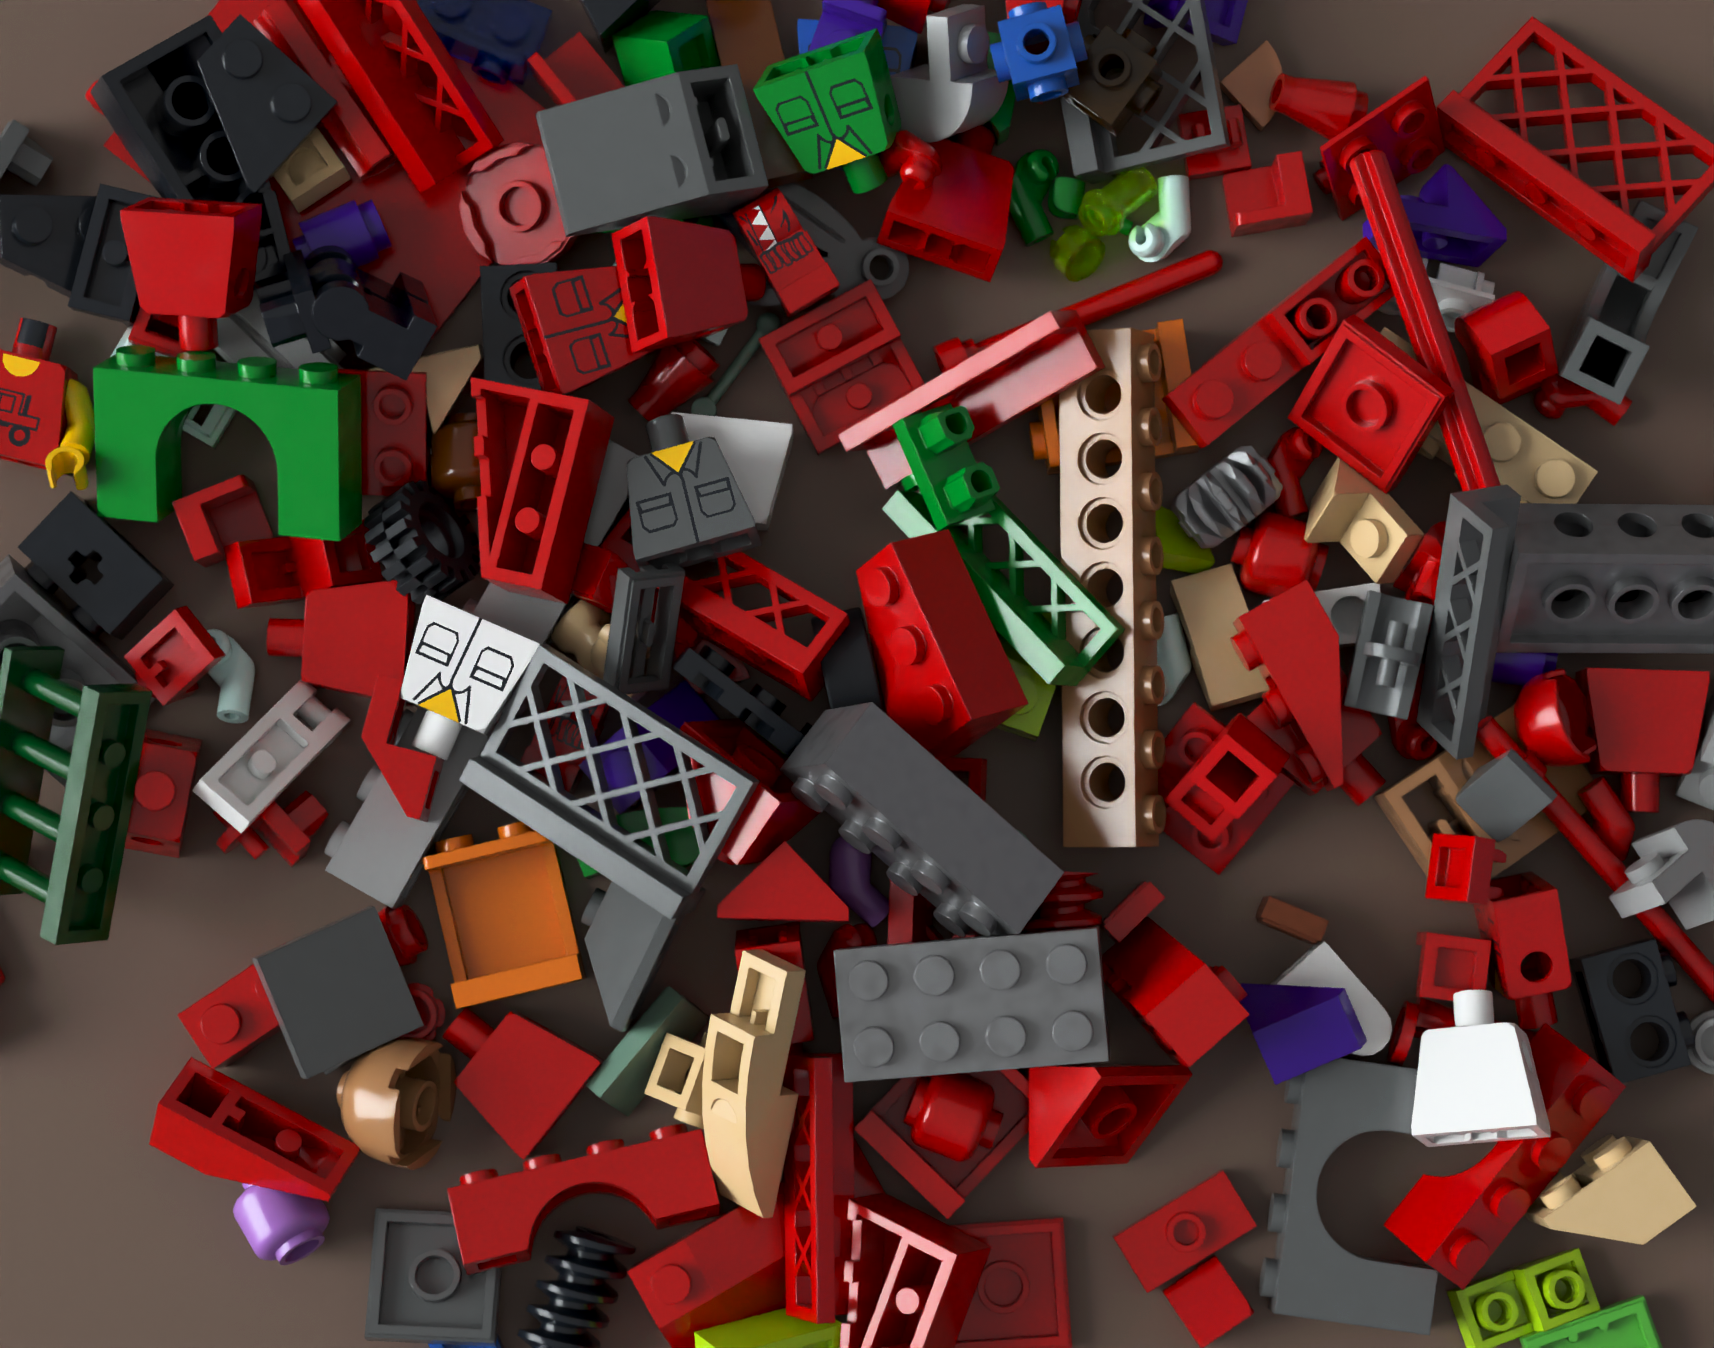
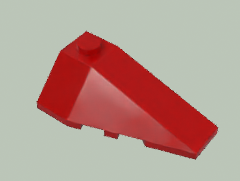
M854 1139V1198L885 1193L857 1141ZM784 1179L780 1181L773 1217L762 1218L737 1205L632 1265L627 1271L657 1327L672 1348H695V1331L786 1308Z

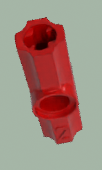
M276 0L264 8L263 12L253 21L257 29L338 102L337 106L319 125V128L323 125L325 126L359 178L364 181L382 173L395 164L398 160L397 156L298 1Z

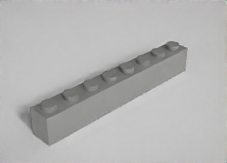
M610 439L583 542L600 547L630 508L626 465L627 461L638 456ZM490 582L479 602L470 598L462 610L541 645L548 644L551 646V635L555 626L565 613L574 606L578 598L570 594L568 604L511 593ZM418 707L415 713L409 709L404 711L395 746L430 754L411 745L425 715V709ZM462 726L447 761L444 760L428 822L406 816L378 765H374L358 790L356 798L364 803L352 824L343 820L334 831L325 848L324 854L332 858L325 871L392 909L402 906L424 868L422 857L430 856L433 853L435 842L441 839L469 790L468 786L458 780L470 758L480 756L490 736H485Z

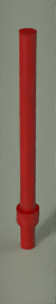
M1492 715L1482 719L1478 723L1476 738L1494 758L1510 749L1515 750L1557 794L1556 798L1541 811L1615 892L1629 880L1625 874L1627 867L1545 776L1547 767L1531 750H1522ZM1661 905L1635 914L1638 920L1663 948L1668 950L1671 957L1714 1004V965Z

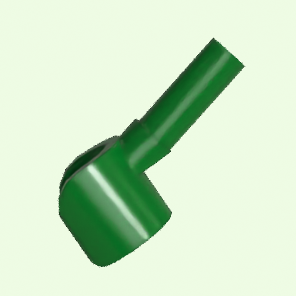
M1058 177L1051 183L1048 208L1054 217L1060 219L1082 218L1087 221L1091 220L1125 236L1129 234L1133 225L1132 221L1102 209L1095 204L1083 202L1086 182L1075 178Z

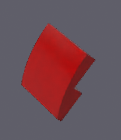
M871 279L758 339L818 455L841 443L838 434L925 384L900 338L901 334Z

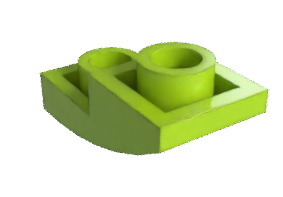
M1579 1248L1562 1251L1470 1282L1464 1290L1457 1287L1446 1291L1466 1348H1493L1531 1332H1545L1601 1310Z

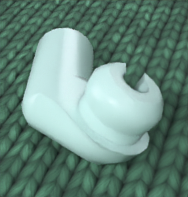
M218 629L207 630L226 654L224 658L207 672L220 687L217 717L228 723H244L249 719L255 678L254 662L232 637Z

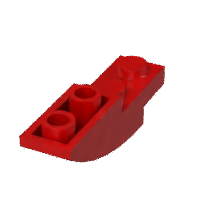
M1365 236L1259 318L1162 398V401L1200 449L1208 446L1302 368L1320 357L1328 348L1344 319L1355 314L1364 321L1394 296L1380 253Z

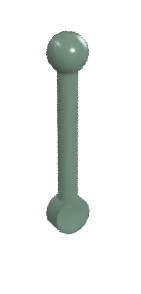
M766 312L758 317L755 333L707 397L698 398L693 402L691 406L692 414L716 416V404L761 346L758 339L781 327L780 319L776 314Z

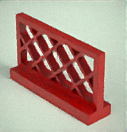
M1533 16L1460 93L1452 90L1437 106L1436 113L1443 143L1446 148L1632 283L1649 266L1651 255L1714 188L1713 143ZM1533 41L1554 56L1555 70L1520 73L1518 56ZM1510 66V74H1502ZM1567 84H1594L1604 92L1605 106L1570 108ZM1557 85L1560 109L1525 112L1522 88ZM1513 89L1515 113L1490 114L1475 102L1485 91ZM1615 100L1621 104L1615 105ZM1642 118L1654 127L1656 142L1620 144L1617 120ZM1608 122L1610 145L1575 148L1572 123ZM1559 124L1563 126L1565 149L1540 150L1528 141L1527 127ZM1511 128H1517L1518 134ZM1665 135L1669 137L1671 140L1666 141ZM1693 154L1709 166L1698 179L1671 180L1668 156ZM1658 157L1661 181L1626 184L1623 159ZM1613 160L1616 185L1591 187L1579 178L1577 163ZM1561 164H1567L1568 169L1563 167ZM1674 195H1683L1675 204ZM1663 196L1666 215L1652 230L1630 215L1628 199ZM1611 200H1618V205Z

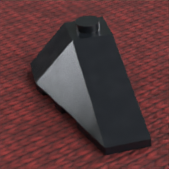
M208 15L102 75L90 93L126 150L162 198L262 204L255 281L286 272L287 269L283 255L291 251L276 192L272 190L270 180L256 195L247 189L231 145L197 65L199 58L222 34L212 16Z

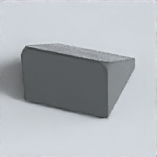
M1510 749L1479 767L1457 793L1455 800L1492 839L1500 842L1512 835L1553 802L1557 794L1515 750Z

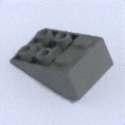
M738 64L676 72L538 111L536 114L566 237L622 229L646 216L683 220L735 212L754 201L769 186Z

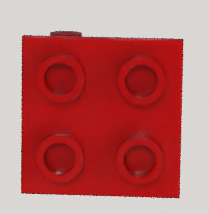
M1423 76L1319 147L1322 155V160L1319 161L1320 169L1312 175L1317 186L1324 194L1327 195L1332 191L1338 216L1342 221L1358 210L1364 209L1349 166L1352 158L1366 151L1382 150L1386 154L1395 183L1398 184L1411 174H1417L1427 169L1437 156L1445 152L1431 86L1426 76Z
M338 369V373L361 375L362 495L390 496L408 482L427 481V470H430L429 445H427V372H411L408 379L404 380L387 371Z
M1195 701L1187 708L1164 739L1166 747L1165 760L1162 768L1158 769L1159 795L1163 799L1166 798L1170 790L1225 728L1222 722ZM1281 770L1279 775L1239 819L1234 818L1214 842L1166 802V823L1163 832L1220 875L1294 785L1296 780Z

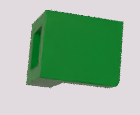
M655 10L612 35L625 87L676 72L720 66L707 15Z

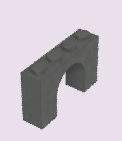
M1338 1058L1286 1080L1284 1101L1285 1103L1294 1104L1291 1130L1283 1128L1280 1130L1276 1153V1167L1286 1168L1283 1194H1272L1268 1214V1231L1277 1233L1274 1258L1264 1257L1259 1285V1295L1269 1297L1268 1309L1274 1314L1430 1335L1438 1271L1429 1265L1366 1257L1346 1251L1334 1241L1325 1229L1317 1206V1185L1322 1168L1329 1156L1342 1143L1356 1135L1371 1131H1393L1412 1134L1411 1124L1418 1069Z

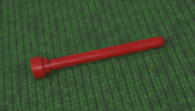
M1207 250L1056 311L1076 310L1084 326H1087L1215 275L1222 269L1223 259L1217 251ZM1034 320L974 343L972 338L961 342L958 337L933 346L934 355L941 374Z

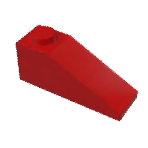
M192 1057L159 1101L149 1145L205 1175L328 1202L360 1154V1148L353 1142Z

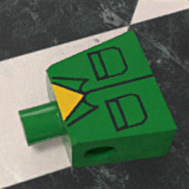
M877 28L766 67L753 88L754 93L806 172L816 174L842 166L850 187L855 194L873 190L888 179L878 153L892 146L896 133L901 128V118L881 36Z

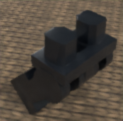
M337 246L319 247L308 254L305 259L301 249L284 254L287 272L254 282L260 302L261 314L272 347L307 337L312 354L331 349L329 339L337 341L350 339L354 343L357 357L404 380L408 379L438 327L431 306L428 305L429 300L421 281L400 272L392 285L358 269L351 254Z

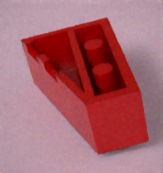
M470 377L471 397L476 399L478 436H474V456L479 459L481 496L477 497L481 578L511 593L568 604L615 418L588 399Z
M949 529L891 542L856 570L887 715L937 760L959 754L1029 704Z
M884 1192L848 1199L847 1220H853L851 1260L845 1261L844 1282H849L847 1322L841 1323L840 1348H954L992 1247Z

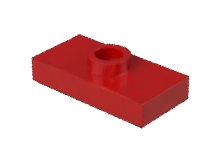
M1221 1169L1112 1237L1144 1290L1149 1293L1257 1227L1224 1170Z

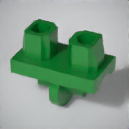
M951 403L902 418L892 424L912 470V474L906 476L900 482L905 493L920 490L937 531L969 519L984 516L996 509L991 498L999 491L1000 486L992 467L984 462L976 463L967 440L972 438L975 427L966 407H952Z

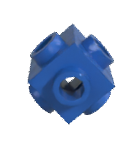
M1042 1L1023 4L1008 12L1009 19L997 22L1001 42L993 43L989 46L998 82L1012 80L1017 101L1030 98L1031 102L1052 100L1068 93L1069 87L1080 85L1076 62L1087 60V53L1079 22L1066 24L1061 5L1047 8L1046 2ZM1049 40V46L1042 54L1034 55L1027 52L1024 48L1025 46Z

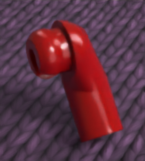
M907 130L898 131L892 146L878 153L888 177H893L900 172V177L904 183L909 178L917 180L913 187L916 190L929 188L934 181V177L939 176L942 171V161L937 149Z
M1558 373L1544 379L1541 382L1542 389L1534 396L1535 408L1549 419L1560 418L1566 408L1586 406L1612 426L1618 423L1633 402L1630 398L1624 396L1619 405L1561 377Z
M1293 427L1283 433L1266 458L1275 469V476L1283 485L1280 497L1273 503L1275 511L1278 514L1291 518L1309 512L1300 479L1314 458L1319 457L1323 450V445L1301 428Z

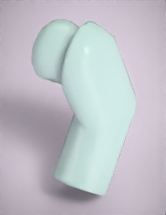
M1169 175L1158 178L1159 211L1142 226L1136 225L1132 229L1128 240L1130 250L1144 262H1157L1165 259L1189 237L1191 233V209L1188 176Z
M1178 613L1164 616L1163 634L1157 640V665L1161 667L1165 679L1164 697L1158 706L1169 702L1174 697L1192 668Z

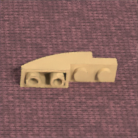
M763 949L743 950L730 1013L710 1015L704 1054L702 1115L710 1166L720 1195L762 1218H770L774 1214L799 1095L782 1086L806 970Z

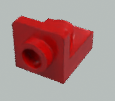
M186 605L174 609L126 653L124 658L135 670V678L138 684L151 690V697L158 699L162 706L190 697L199 688L196 682L224 658L226 654Z

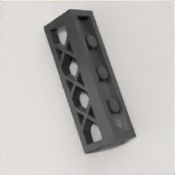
M1507 484L1450 494L1416 722L1456 760L1473 757L1478 723L1486 717L1521 501V495Z

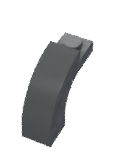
M1638 200L1631 215L1652 230L1666 213L1664 210L1643 200ZM1683 220L1651 255L1649 266L1633 283L1604 262L1563 352L1558 369V374L1561 377L1619 405L1621 404L1650 347L1645 342L1654 316L1699 227Z

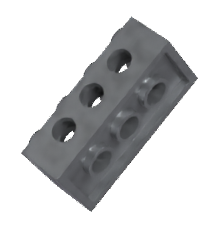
M1520 503L1496 653L1714 654V505Z

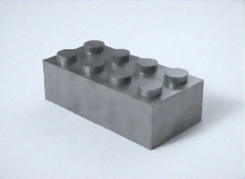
M873 702L825 710L779 769L781 773L794 783L790 790L797 799L816 812L825 810L842 825L838 832L847 843L862 853L870 854L873 852L889 866L886 871L889 879L911 895L917 896L920 893L937 908L933 913L936 920L958 936L965 937L966 934L984 936L1019 934L1064 874L1056 864Z
M1099 926L847 947L833 950L845 1083L1105 1062L1110 1060Z

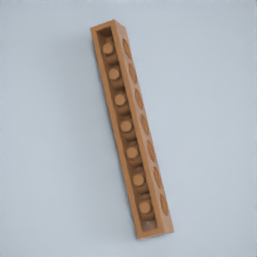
M1131 327L1087 330L1106 368L1059 394L1061 563L1125 628L1124 632L1118 637L1124 648V657L1119 667L1114 670L1108 662L1106 651L1077 686L1062 685L1063 847L1159 846V834L1163 832L1166 823V806L1163 797L1159 795L1158 769L1162 768L1166 753L1164 736L1158 730V704L1162 702L1164 697L1165 679L1161 667L1157 665V640L1163 634L1164 613L1160 602L1157 601L1156 575L1161 573L1164 560L1162 543L1159 537L1156 536V510H1159L1162 504L1163 486L1160 475L1155 472V446H1158L1161 441L1162 420L1158 409L1155 408L1154 382H1157L1160 378L1162 361L1160 350L1157 344L1154 343V334ZM1117 381L1121 387V400L1113 411L1108 412L1105 406V394L1110 385ZM1117 445L1122 453V463L1119 470L1110 477L1106 471L1105 460L1108 452ZM1118 509L1122 516L1123 526L1119 536L1111 541L1106 533V522L1109 515ZM1118 573L1123 582V594L1120 600L1115 605H1112L1108 600L1106 588L1111 577ZM1065 593V601H1066V604H1076V603ZM1066 612V640L1080 654L1099 632L1100 628L1084 612ZM1118 702L1124 710L1125 720L1121 730L1114 734L1108 724V713L1111 706ZM1116 766L1122 770L1125 776V788L1119 798H1115L1112 795L1108 786L1109 775Z

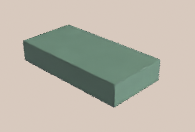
M670 986L666 987L591 1076L586 1086L600 1099L628 1117L647 1095L644 1092L666 1032L692 1041L710 1017Z

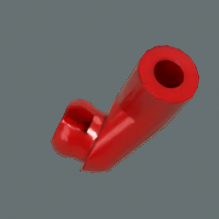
M1422 663L1420 664L1408 720L1387 716L1392 744L1398 753L1406 759L1425 760L1434 754L1438 744L1416 722L1425 664Z
M1601 776L1583 786L1577 792V795L1594 819L1592 829L1623 862L1630 850L1635 832V823L1605 777Z
M859 923L854 926L845 924L835 930L817 962V971L832 1019L839 1017L833 950L877 945L874 931L866 924Z

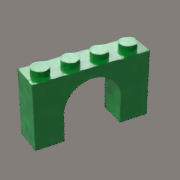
M143 345L119 347L116 349L115 355L93 367L98 517L158 523L174 512L172 502L182 498L181 435L185 420L196 405L218 404L233 408L249 417L259 426L271 444L276 458L278 475V535L341 541L362 524L361 375L338 373L337 365L326 362L305 363L300 365L299 369L277 367L276 359L259 356L241 358L237 363L216 361V355L207 351L182 352L177 354V358L156 356L155 348Z

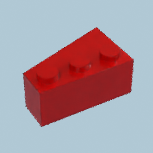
M1148 916L1120 943H1115L1102 955L1104 983L1173 1063L1190 1067L1250 1015L1239 1003L1248 995L1247 992L1224 966H1207Z

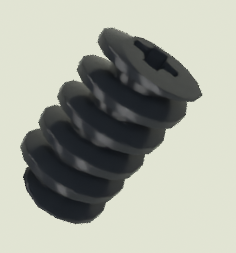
M577 1226L575 1231H555L553 1237L568 1249L567 1254L546 1255L544 1262L559 1273L557 1280H537L535 1286L547 1295L550 1300L548 1304H528L526 1311L541 1323L539 1329H519L517 1335L532 1348H600V1341L588 1332L587 1329H603L608 1327L609 1317L596 1304H613L617 1302L618 1292L606 1283L605 1279L626 1278L627 1268L614 1255H631L635 1253L636 1248L621 1239L582 1226Z

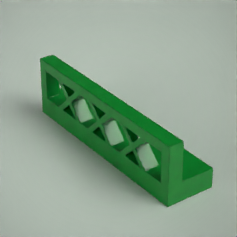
M897 490L882 508L909 538L938 532L920 491L918 493H905V491ZM994 495L991 499L996 509L989 513L992 517L981 516L969 519L943 530L949 529L993 627L1048 685L1077 686L1124 632L1125 628L1007 506ZM1000 525L1009 534V561L991 562L983 554L982 526ZM959 527H968V537ZM1024 550L1033 560L1024 561ZM1042 568L1051 577V605L1033 606L1024 596V569ZM1000 570H1009V580ZM1065 593H1066L1076 604H1066V601H1065ZM1066 612H1084L1100 628L1099 632L1080 654L1066 640ZM1041 613H1051V623Z

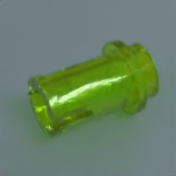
M1143 167L1122 172L1102 189L1089 190L1082 197V205L1078 209L1082 225L1088 232L1098 237H1102L1105 234L1109 236L1117 234L1124 227L1125 218L1156 196L1157 185L1153 176Z

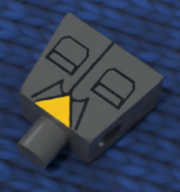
M678 414L664 415L649 421L645 427L652 453L631 458L627 461L626 465L633 552L639 569L643 565H653L660 570L663 563L674 562L681 568L762 546L754 518L715 437H705L689 442L683 417Z

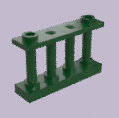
M58 646L4 647L0 669V895L23 894L25 892L45 903L40 937L54 945L108 940L152 691L136 683L83 685L81 690L60 680L65 649ZM55 707L78 717L72 753L49 742ZM44 769L67 780L61 815L38 803ZM33 831L56 842L50 876L28 865Z

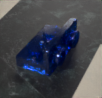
M528 0L418 1L419 7L449 54L473 64L471 67L472 71L480 77L502 85L506 84L508 79L524 85L530 71L527 59L535 52H538L552 20V10Z

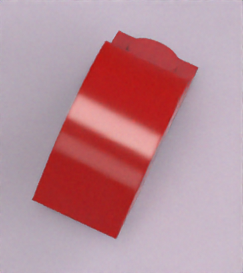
M1513 291L1455 319V335L1467 352L1474 387L1498 404L1502 405L1541 387V382L1544 379L1559 373L1551 329L1530 300L1520 291Z
M1239 712L1170 790L1164 801L1214 842L1234 818L1239 819L1274 781L1291 754Z

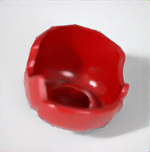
M1563 668L1532 677L1522 687L1514 705L1516 734L1524 750H1531L1546 766L1561 768L1589 763V754L1597 749L1596 741L1587 736L1589 716L1586 697L1575 680L1566 675V670Z

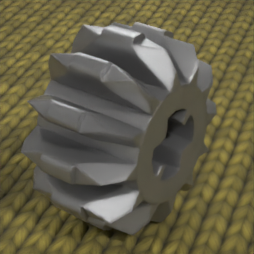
M1240 446L1175 496L1171 510L1179 519L1178 524L1189 538L1193 537L1202 549L1214 548L1274 503L1280 497L1283 485L1275 476V469L1264 456L1261 458L1252 446Z

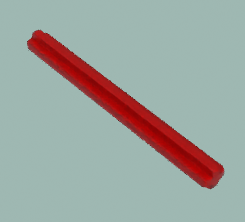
M1378 149L1366 151L1352 158L1349 166L1417 362L1456 390L1440 415L1438 422L1462 491L1500 486L1498 475L1386 154Z

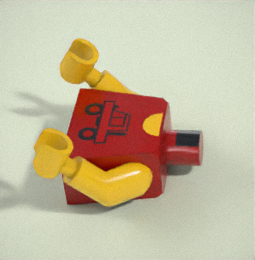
M20 318L12 352L0 349V459L46 470L51 488L57 487V481L62 475L69 476V473H74L76 489L84 490L89 485L86 464L90 460L95 445L94 408L87 387L78 381V374L69 367L49 361L58 328L41 321Z

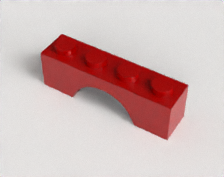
M1546 1023L1543 1024L1531 1039L1530 1047L1550 1124L1551 1137L1498 1141L1488 1155L1468 1170L1442 1177L1423 1174L1383 1224L1423 1261L1462 1290L1485 1265L1489 1257L1627 1087L1589 1055Z
M675 1124L650 1132V1141L625 1146L623 1139H611L588 1146L586 1148L587 1156L562 1161L560 1154H547L523 1162V1171L498 1176L497 1169H484L461 1176L459 1178L460 1186L447 1188L461 1258L467 1275L530 1261L536 1236L546 1218L563 1203L582 1195L609 1194L625 1199L638 1207L657 1230L719 1216L720 1205L702 1129L688 1132L686 1124Z

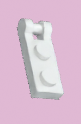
M299 680L199 780L192 790L241 834L342 733L351 721L337 707L331 711L315 697L318 690L311 684ZM297 715L300 716V717H301L306 723H308L314 730L311 731L310 729H308V728H307L301 721H299L295 716H297Z

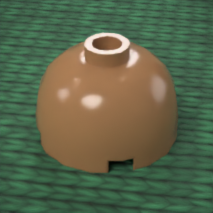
M398 1037L361 1054L352 1064L350 1070L342 1075L336 1093L337 1103L341 1109L342 1122L350 1141L356 1144L363 1154L390 1166L415 1170L425 1166L437 1153L442 1141L431 1138L436 1131L439 1116L443 1121H451L456 1095V1085L454 1084L456 1079L455 1063L450 1054L439 1052L438 1049L443 1047L442 1044L414 1037Z

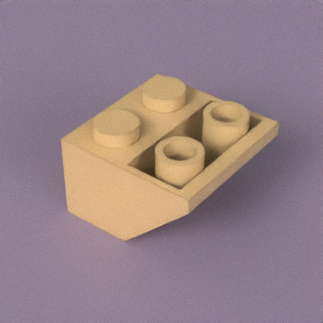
M1609 1134L1591 1145L1581 1154L1585 1161L1583 1166L1566 1177L1559 1171L1529 1207L1525 1217L1530 1222L1553 1230L1644 1245L1697 1207V1205L1650 1141L1629 1136L1616 1139L1613 1134Z

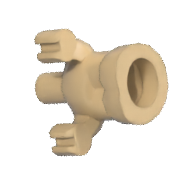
M580 600L557 623L552 632L551 640L561 651L574 654L580 666L603 680L611 617L609 613ZM647 646L646 659H648L649 656H650V649H651V647H648V646ZM646 692L627 694V696L637 701Z

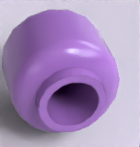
M242 1183L245 1191L236 1200L233 1214L259 1259L278 1260L280 1265H289L307 1257L323 1244L325 1237L322 1233L329 1223L330 1216L322 1200Z

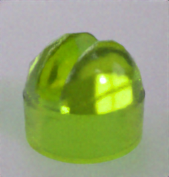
M1078 225L1065 226L1061 229L1064 234L1056 242L1053 238L1050 241L1049 255L1059 272L1069 281L1078 282L1089 277L1100 266L1105 256V245L1096 235L1084 227Z

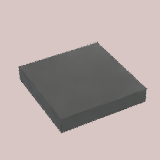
M368 906L251 958L299 1074L303 1079L311 1078L424 1026L375 906Z
M376 1208L365 1339L367 1341L496 1347L502 1267L467 1275L461 1258L452 1212Z

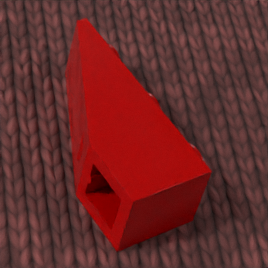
M1306 579L1239 616L1233 622L1238 634L1230 637V640L1245 668L1248 671L1258 668L1270 690L1263 693L1262 697L1274 721L1280 728L1289 724L1302 747L1295 750L1294 755L1306 778L1312 785L1321 781L1328 792L1343 785L1339 635Z

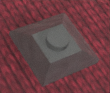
M613 881L607 892L598 887L595 889L583 913L581 923L590 926L584 940L609 1025L614 1029L624 1032L631 1030L685 915L671 920Z

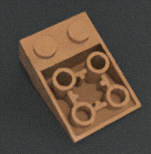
M1513 704L1493 718L1517 745L1524 750L1516 734L1515 704ZM1477 738L1473 757L1456 760L1445 749L1374 796V799L1427 878L1433 833L1478 836L1492 839L1455 800L1457 793L1479 767L1495 759ZM1583 764L1564 768L1546 766L1547 772L1545 776L1580 815L1588 811L1577 795V792L1583 786L1593 781ZM1542 811L1508 838L1495 842V849L1503 851L1507 857L1506 863L1493 862L1491 879L1559 832Z

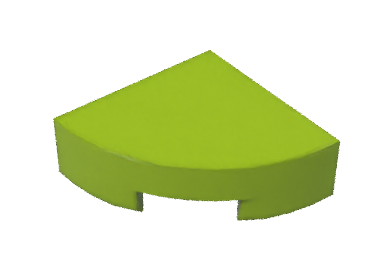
M1162 506L1159 510H1156V536L1161 540L1164 554L1162 568L1195 574L1209 570L1215 563L1210 548L1202 549L1193 537L1189 538L1178 524L1179 519L1171 510Z

